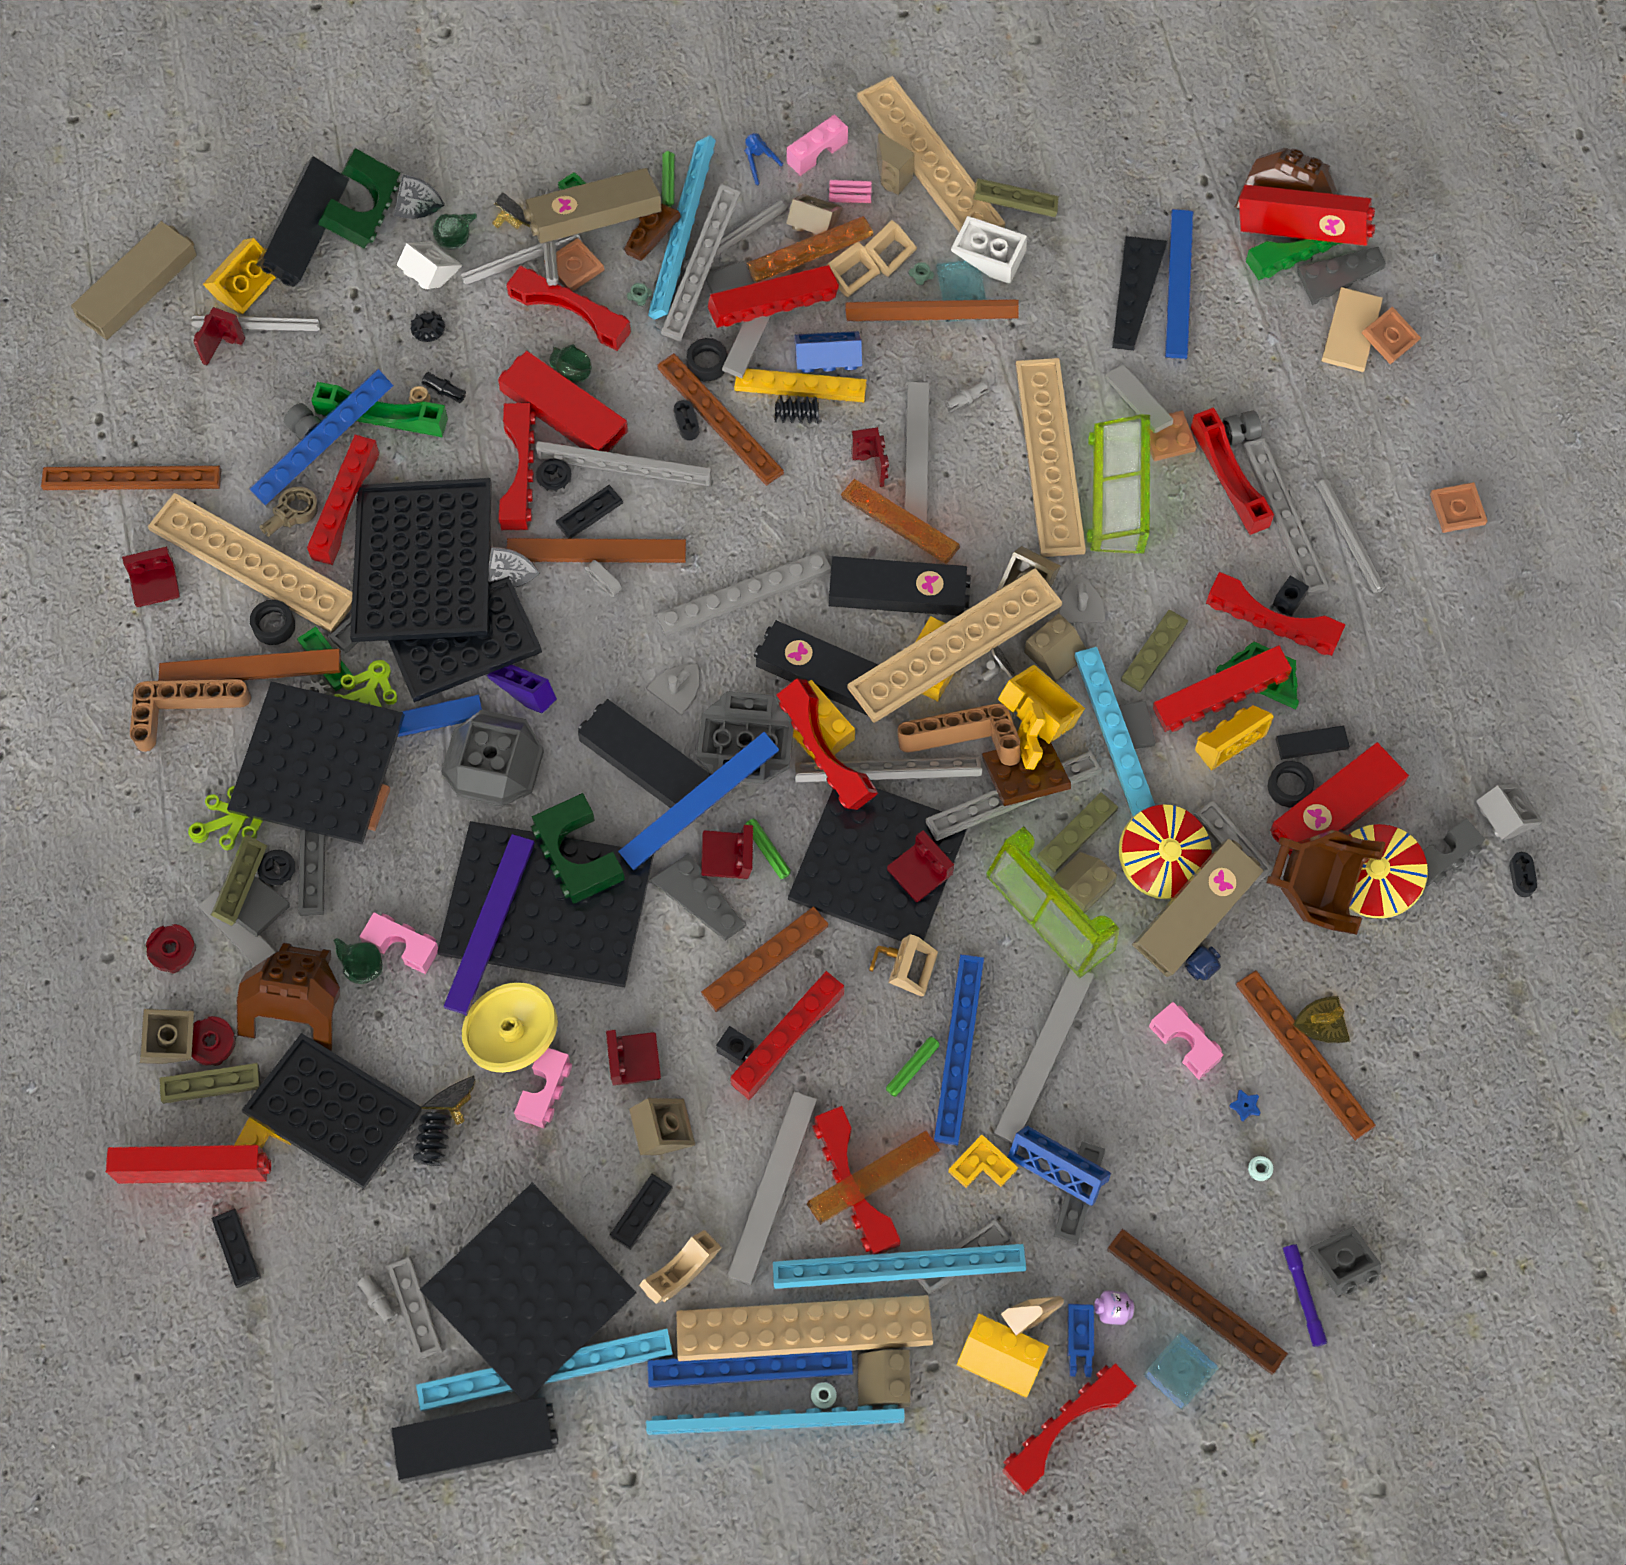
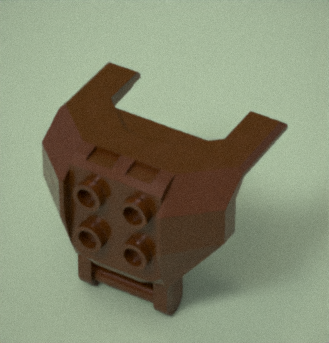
M1282 148L1258 157L1244 184L1336 194L1337 192L1329 172L1330 165L1323 163L1318 158L1308 157L1302 151L1294 148ZM1239 198L1234 208L1239 209Z
M1333 830L1299 842L1280 837V849L1272 874L1268 876L1266 883L1281 888L1303 921L1333 931L1357 935L1363 918L1350 915L1349 907L1363 864L1368 859L1381 860L1386 843L1363 840ZM1289 849H1292L1293 851L1289 856V860L1283 875V880H1281L1280 878L1288 856Z
M283 943L279 951L248 970L239 983L237 995V1036L255 1039V1018L258 1016L309 1024L313 1028V1040L332 1051V1016L334 1006L340 996V986L329 966L331 950L323 949L318 951L293 947L292 944Z

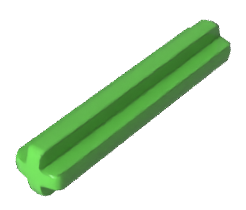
M666 151L662 155V204L672 207L674 205L675 154Z
M753 818L747 821L745 825H753V840L780 879L788 877L791 874L789 867L757 820Z
M929 1037L887 1085L886 1091L893 1097H896L938 1049L940 1043L935 1038Z

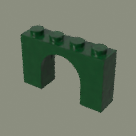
M354 148L341 174L360 183L370 192L373 199V209L365 212L355 211L331 198L318 224L364 249L368 243L372 244L377 236V232L374 230L376 226H381L385 215L382 213L384 209L388 210L393 199L390 198L392 192L396 193L400 182L397 181L400 172Z
M584 793L531 816L534 824L530 826L536 839L541 838L543 845L540 846L545 858H551L553 864L550 865V868L555 878L560 877L563 883L560 885V888L565 898L570 897L573 904L625 880L623 870L614 852L586 864L572 863L566 860L560 853L561 843L570 832L595 821L593 811Z

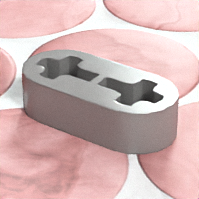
M596 560L591 561L585 567L587 574L610 596L614 597L622 590L617 579Z

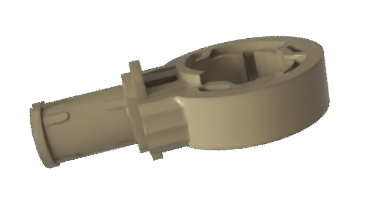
M304 487L287 489L281 494L278 501L279 504L272 508L274 515L261 524L260 529L267 537H270L282 526L291 528L295 524L309 522L318 511L315 494ZM294 496H297L298 500H304L308 503V506L304 510L297 511V509L290 508L289 504L295 500Z

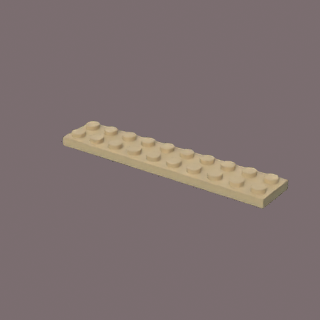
M893 76L857 93V99L887 137L914 153L913 173L958 232H960L967 216L1005 228L1004 220L991 203L974 199V181Z
M1059 358L1016 361L1015 366L1040 555L1043 557L1085 554V540Z
M176 493L171 496L148 525L149 530L268 598L284 602L291 611L330 633L337 629L352 608V592Z
M1035 568L850 682L847 688L873 723L989 652L992 648L997 647L1061 607L1062 601Z
M928 1295L676 1311L678 1361L933 1345Z

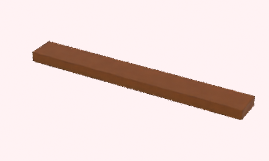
M1019 300L846 302L845 310L847 321L1019 319Z
M675 353L657 365V369L687 401L691 402L693 408L766 486L784 474L783 469Z
M43 467L41 488L43 490L220 489L221 467Z
M507 538V549L524 555L531 562H591L596 560L597 562L686 563V539Z
M340 649L159 663L158 681L229 679L244 681L341 673Z
M1257 970L1237 982V988L1352 1138L1356 1141L1376 1126L1307 1035L1293 1026L1294 1018Z

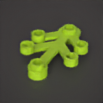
M383 660L372 662L365 672L355 676L346 674L341 678V684L345 690H352L355 685L369 680L366 687L344 696L341 694L334 695L353 701L359 700V702L366 704L370 702L371 705L381 707L375 693L378 684H380L384 692L383 699L386 704L393 705L398 700L396 692L391 688L388 677L391 674L390 666ZM382 668L381 672H375L376 669ZM347 680H352L351 684H345ZM388 695H394L392 699H386Z
M235 786L230 787L227 791L229 799H231ZM214 794L208 795L205 799L208 809L218 810L229 815L205 824L196 822L189 827L188 834L195 843H202L207 840L210 832L231 825L228 833L219 839L222 849L231 850L235 846V839L245 820L250 817L230 813L227 810L228 803L220 801L218 796ZM211 800H217L214 805H209ZM253 818L250 826L243 828V838L247 832L253 831V835L250 837L256 839L257 831L263 820ZM197 828H201V831L199 833H194V830H196ZM231 840L229 845H223L224 841Z

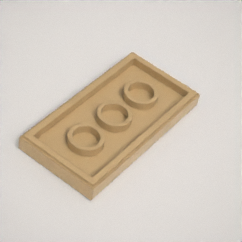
M1341 287L1321 362L1364 372L1371 343L1364 337L1362 332L1378 319L1383 300L1382 297Z

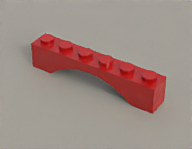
M519 266L506 284L508 296L525 305L550 304L576 313L591 326L600 343L615 351L620 349L631 333L630 320L624 315L616 314L606 306L598 305L588 297L574 293L568 287H562L558 284L550 286L547 284L546 278L538 275L530 268L526 269Z
M504 403L503 425L505 434L511 439L518 451L519 464L513 484L499 501V523L501 530H528V522H532V508H529V502H533V489H530V483L534 482V471L530 469V463H534L535 459L534 450H531V444H535V431H532V425H536V413L532 412L530 403Z
M1213 407L1195 414L1191 430L1249 535L1270 528L1274 514L1265 497L1250 484L1240 469L1230 447L1224 424L1215 408Z
M354 435L308 543L307 549L312 560L333 565L341 547L345 523L353 500L363 481L372 472L380 454L376 440Z
M1222 572L1218 573L1206 601V604L1215 610L1225 611L1236 619L1249 621L1258 628L1268 629L1277 636L1292 639L1297 644L1311 647L1323 655H1333L1346 625L1325 615L1315 618H1296L1276 613L1256 601L1240 580Z
M797 678L780 691L777 697L780 700L779 705L781 709L789 714L792 719L791 724L793 728L801 733L804 738L803 744L816 757L814 759L815 763L826 773V780L833 789H836L839 794L838 799L845 808L858 810L879 794L867 774L857 772L846 766L829 749L819 724V698L808 681Z
M825 971L730 1077L731 1085L750 1100L765 1084L771 1073L794 1044L842 998L845 986L829 972Z
M839 1106L815 1116V1125L812 1126L817 1140L821 1138L825 1146L821 1148L827 1162H832L834 1170H831L832 1176L836 1184L841 1183L844 1190L841 1193L843 1202L846 1207L850 1206L853 1211L851 1220L855 1229L860 1228L863 1238L860 1240L865 1252L870 1251L871 1255L883 1254L900 1247L901 1240L891 1218L870 1205L860 1194L852 1179L847 1158L851 1125L843 1107Z
M1116 1363L1111 1368L1105 1365L1096 1374L1099 1379L1093 1385L1087 1382L1078 1391L1080 1397L1076 1401L1072 1402L1069 1399L1059 1409L1062 1412L1055 1420L1053 1417H1050L1041 1426L1043 1429L1041 1434L1037 1437L1032 1434L1022 1444L1025 1448L1018 1455L1013 1452L1003 1462L1006 1466L1002 1472L1023 1495L1043 1477L1050 1447L1056 1436L1066 1425L1090 1411L1102 1408H1116L1135 1390L1137 1385Z

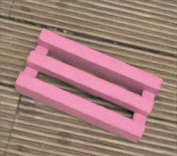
M830 180L829 202L871 203L872 181Z

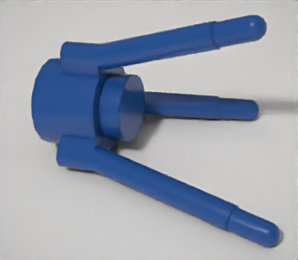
M753 133L746 138L745 144L747 148L745 153L749 159L755 184L759 185L753 154L759 156L765 153L768 157H772L779 166H783V163L767 144L763 142L758 133Z

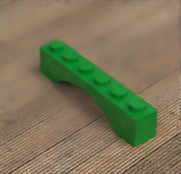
M1310 239L1292 243L1266 241L1249 249L1245 262L1257 279L1261 280L1270 278L1283 269H1290L1300 261H1307L1313 255L1320 252L1325 253L1337 244L1342 245L1344 243Z
M317 382L311 399L315 413L327 416L352 392L338 385ZM377 401L356 421L443 437L448 416L445 405L425 401L414 404H391Z

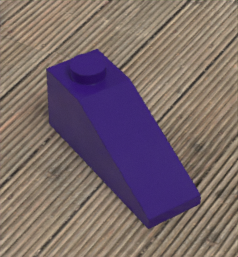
M509 665L487 674L491 681L525 707L541 714L557 700L547 678L517 666Z

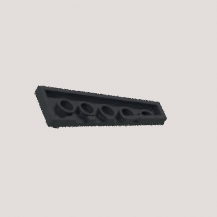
M1125 236L1112 348L1134 351L1166 250L1167 241Z

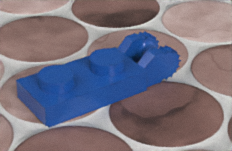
M1068 1304L1069 1376L1075 1377L1077 1373L1076 1357H1085V1377L1092 1376L1094 1305Z

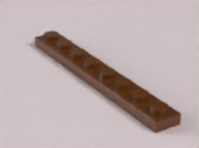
M1121 1229L1107 1248L1108 1252L1271 1375L1276 1372L1288 1355L1286 1351L1124 1229Z

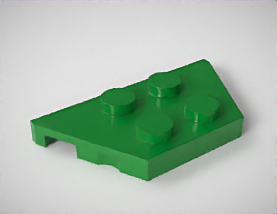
M1252 642L1245 650L1232 656L1228 662L1219 665L1215 673L1226 670L1270 648L1257 642ZM1285 656L1292 668L1288 679L1280 684L1274 682L1267 685L1268 688L1260 694L1296 710L1299 704V699H1297L1296 660Z

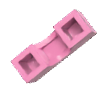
M834 114L787 147V164L800 176L816 166V159L825 148L833 154L848 143V127Z
M373 913L360 935L363 945L385 954L391 944L402 942L406 944V949L401 956L404 964L426 974L438 954L436 939L426 933L423 936L416 933L415 929L408 924L403 923L401 926L395 923V920L387 914L382 913L380 916Z
M1172 1002L1151 1020L1149 1028L1165 1044L1175 1037L1184 1038L1190 1043L1191 1051L1185 1055L1182 1063L1199 1080L1221 1061L1223 1057L1221 1047L1204 1035L1205 1031L1197 1023L1194 1024L1188 1018V1013L1182 1006H1177Z
M550 1048L534 1061L532 1066L534 1075L547 1080L545 1088L538 1093H530L523 1090L514 1112L517 1120L541 1128L545 1127L546 1122H551L555 1111L552 1108L555 1099H560L563 1092L561 1084L564 1077L568 1078L572 1069L568 1054Z

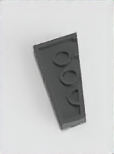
M1374 247L1298 267L1297 272L1313 306L1319 303V300L1334 295L1341 287L1348 288L1353 282L1359 279L1363 280L1384 269L1386 262L1379 247Z
M689 853L650 879L653 885L663 890L672 900L681 904L686 911L695 915L723 940L726 941L744 928V923L709 878L701 875V868Z

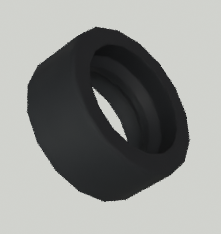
M713 338L696 340L687 350V367L701 381L717 380L725 373L722 370L728 357L725 346ZM708 351L716 353L720 357V362L714 367L702 368L695 363V357L702 352Z
M266 600L259 603L253 609L250 615V626L255 637L260 642L267 645H278L286 642L292 636L295 630V619L290 608L284 602ZM278 612L285 616L286 622L280 630L267 633L260 629L259 623L265 615Z
M1284 761L1278 764L1271 772L1267 787L1270 796L1276 803L1291 808L1312 793L1314 778L1309 768L1301 762ZM1283 773L1296 774L1303 780L1304 790L1301 794L1293 796L1284 793L1277 785L1279 776Z

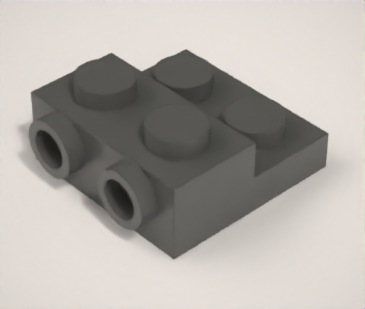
M1354 1226L1310 1247L1311 1255L1324 1271V1278L1337 1296L1343 1293L1346 1296L1351 1295L1357 1290L1358 1285L1364 1282L1370 1285L1379 1279L1381 1263Z

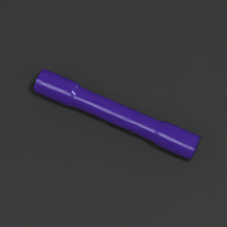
M1297 1244L1286 1246L1282 1249L1288 1268L1292 1273L1312 1345L1317 1347L1327 1344L1325 1332L1318 1317L1303 1270L1304 1266Z

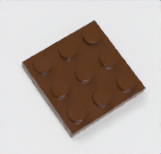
M1038 738L1043 754L1034 770L1025 769L1022 757L1019 763L1008 766L1001 763L996 750L982 753V760L1004 806L1071 789V782L1052 743L1048 744L1042 738Z

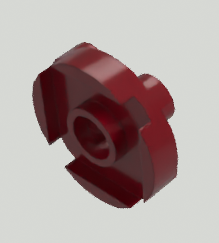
M172 924V926L164 927L163 925L155 929L146 941L147 958L158 970L177 973L191 962L196 951V944L190 932L183 926ZM175 943V951L166 953V945Z
M210 1016L201 1021L199 1019L193 1023L191 1057L196 1062L202 1065L219 1066L232 1054L236 1035L229 1023L216 1016ZM211 1035L216 1036V1043L207 1046L205 1039L207 1037L211 1038Z

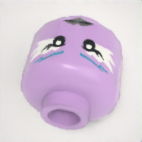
M1104 1291L1100 1298L1096 1299L1094 1310L1099 1315L1102 1323L1124 1325L1133 1316L1134 1303L1125 1292Z

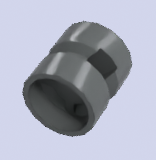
M299 403L289 409L283 422L301 440L322 420L314 416L313 412L305 404Z
M1255 410L1241 413L1240 417L1232 415L1223 418L1222 423L1224 424L1230 445L1241 443L1244 441V438L1249 441L1260 438L1262 435L1260 418Z

